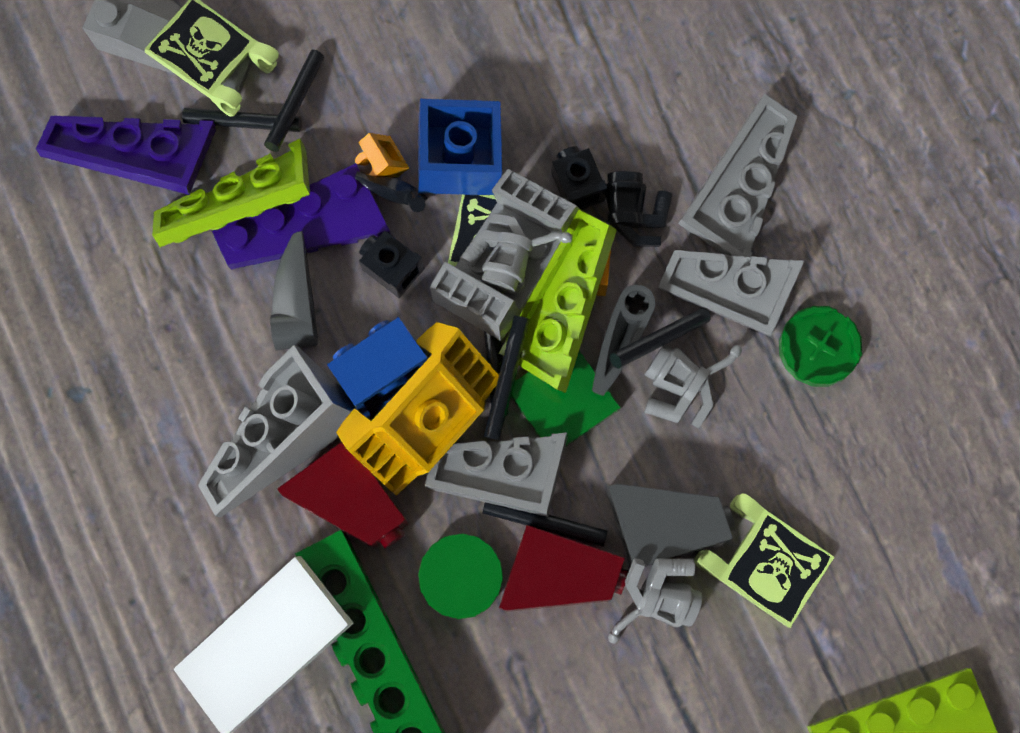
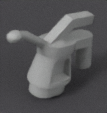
M491 213L488 221L492 226L511 229L513 233L480 229L460 259L468 266L474 267L487 247H493V251L482 266L484 274L481 282L496 291L513 294L516 292L518 285L524 282L528 256L531 254L533 247L560 240L562 243H571L573 236L568 232H555L530 240L524 234L515 217Z
M668 345L662 346L644 375L653 380L652 384L681 397L676 405L649 397L644 413L678 423L696 394L700 392L702 405L690 423L699 429L713 407L707 377L732 364L741 355L742 348L739 345L733 346L727 358L705 369L702 366L698 367L679 348L674 347L672 349Z
M634 558L625 579V584L636 604V609L614 626L608 636L609 642L617 643L620 639V632L639 616H651L675 628L682 625L692 626L702 605V593L699 590L692 589L687 583L663 582L666 576H694V559H655L649 575L640 590L638 582L645 564L643 560Z

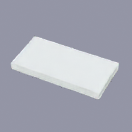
M297 556L174 668V671L220 733H233L354 623L301 556Z

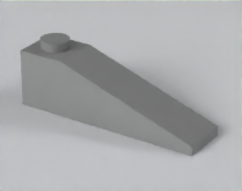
M94 0L82 28L96 49L175 74L146 54L145 48L182 8L173 0ZM247 56L223 85L240 93L253 61Z
M295 345L264 374L258 384L262 389L251 408L244 407L238 417L242 423L232 440L222 444L198 484L217 517L224 516L331 444L339 437L336 433L355 408L342 387Z

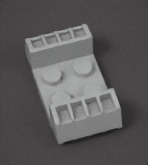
M510 169L506 170L492 189L497 204L491 213L515 217L524 234L530 240L555 232H566L578 209L581 210L577 205ZM490 214L480 228L495 232L513 233L511 229L492 226L488 221ZM556 240L533 247L531 254L528 256L524 282L518 285L516 292L513 294L496 291L481 282L484 274L482 266L493 251V247H487L474 267L468 266L461 259L455 267L444 262L430 286L433 302L502 341L511 328L514 315L519 316L561 241Z

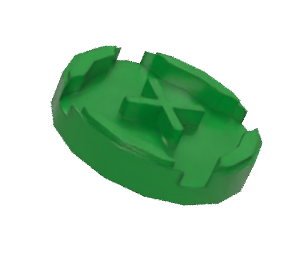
M811 306L798 311L784 325L779 338V356L785 369L796 380L813 387H829L843 381L856 368L862 355V337L856 324L848 316L845 317L842 313L837 312V309L830 306Z
M463 533L446 536L432 544L422 558L418 573L420 591L428 605L441 615L455 619L476 617L489 609L498 597L503 581L501 562L493 548L479 537Z

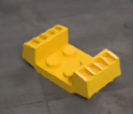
M436 322L416 340V343L428 357L425 363L372 421L354 408L336 432L346 449L396 496L417 476L428 473L484 411L485 400L497 385L499 374L457 327Z

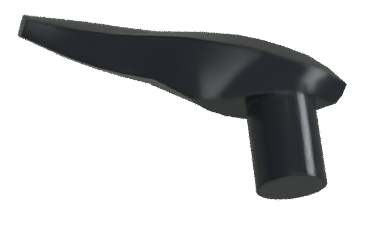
M358 171L355 175V179L363 186L384 199L409 205L414 212H421L426 206L425 201L428 198L424 194L418 193L416 187L405 181L389 177H374Z

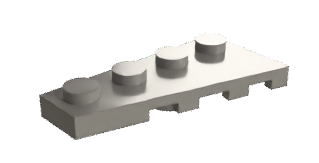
M764 94L678 224L721 254L751 257V249L756 235L759 234L763 222L762 216L767 201L772 195L775 186L774 180L779 165L783 161L797 115Z

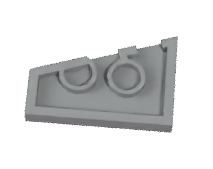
M674 250L658 289L770 337L804 261Z
M567 433L552 434L550 437L529 438L528 436L513 438V440L489 443L477 441L453 444L428 472L425 487L438 492L548 517L568 435Z

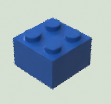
M420 99L418 121V193L494 195L492 189L502 176L501 101Z
M399 317L392 322L385 320L378 323L369 331V337L357 345L351 343L342 347L333 355L334 360L327 364L356 409L370 421L375 418L427 360L426 355Z

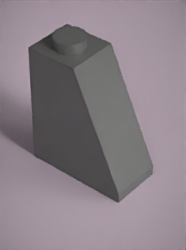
M623 484L610 485L606 490L630 567L634 558L643 560L645 567L653 565L657 558L673 559L723 544L733 539L731 531L736 529L734 518L728 506L722 507L719 497Z

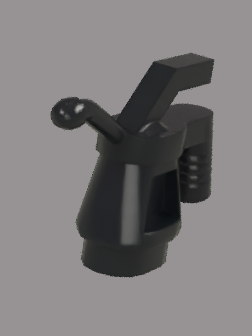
M632 171L608 173L606 200L609 215L605 223L614 227L633 247L661 246V236H639L632 228L666 227L673 194L663 190L657 191L653 213L642 214L647 188L646 184L643 183V174Z

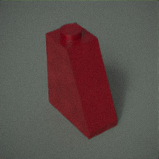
M342 442L277 488L280 494L289 501L374 549L381 544L384 549H387L398 542L405 535L402 529L409 524L375 476L346 449Z
M526 525L499 609L512 612L608 602L612 600L614 593L621 595L623 592L625 579L629 570L622 568L625 558Z

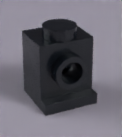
M572 146L560 151L556 155L557 160L552 161L551 174L560 196L577 205L581 210L604 202L608 187L605 180H602L590 149L579 151L577 146ZM580 170H584L585 174L581 177H575L572 175V173H575Z
M386 231L379 238L371 235L363 243L359 254L363 256L359 260L362 270L399 299L425 269L422 257L419 254L412 252ZM388 252L395 255L390 263H383L381 261Z

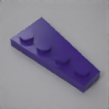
M50 116L36 146V150L40 157L190 195L216 132V126L214 121L202 120L197 125L181 124L180 120L163 119V123H142L140 118H124L122 122H104L102 117Z
M356 163L310 184V195L302 197L295 203H285L265 210L258 216L245 217L228 223L221 229L212 230L213 236L230 269L281 259L288 242L296 232L302 231L304 233L307 253L316 252L318 248L337 244L345 246L358 243V240L369 238L371 235L379 238L384 231L390 235L391 233L370 190L355 179L357 171L360 172Z

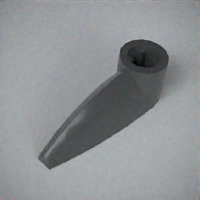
M302 231L292 235L282 255L275 277L270 325L276 351L290 349L293 345L297 347L318 345L312 286L305 238Z
M631 285L624 289L619 296L603 340L594 376L592 391L598 395H605L624 368L623 366L617 369L612 365L610 361L611 353L641 339L653 315L656 304L655 297L651 290L645 286ZM635 298L643 301L642 307L647 308L646 312L639 310L637 315L631 314L629 312L630 306L625 305V303H633Z

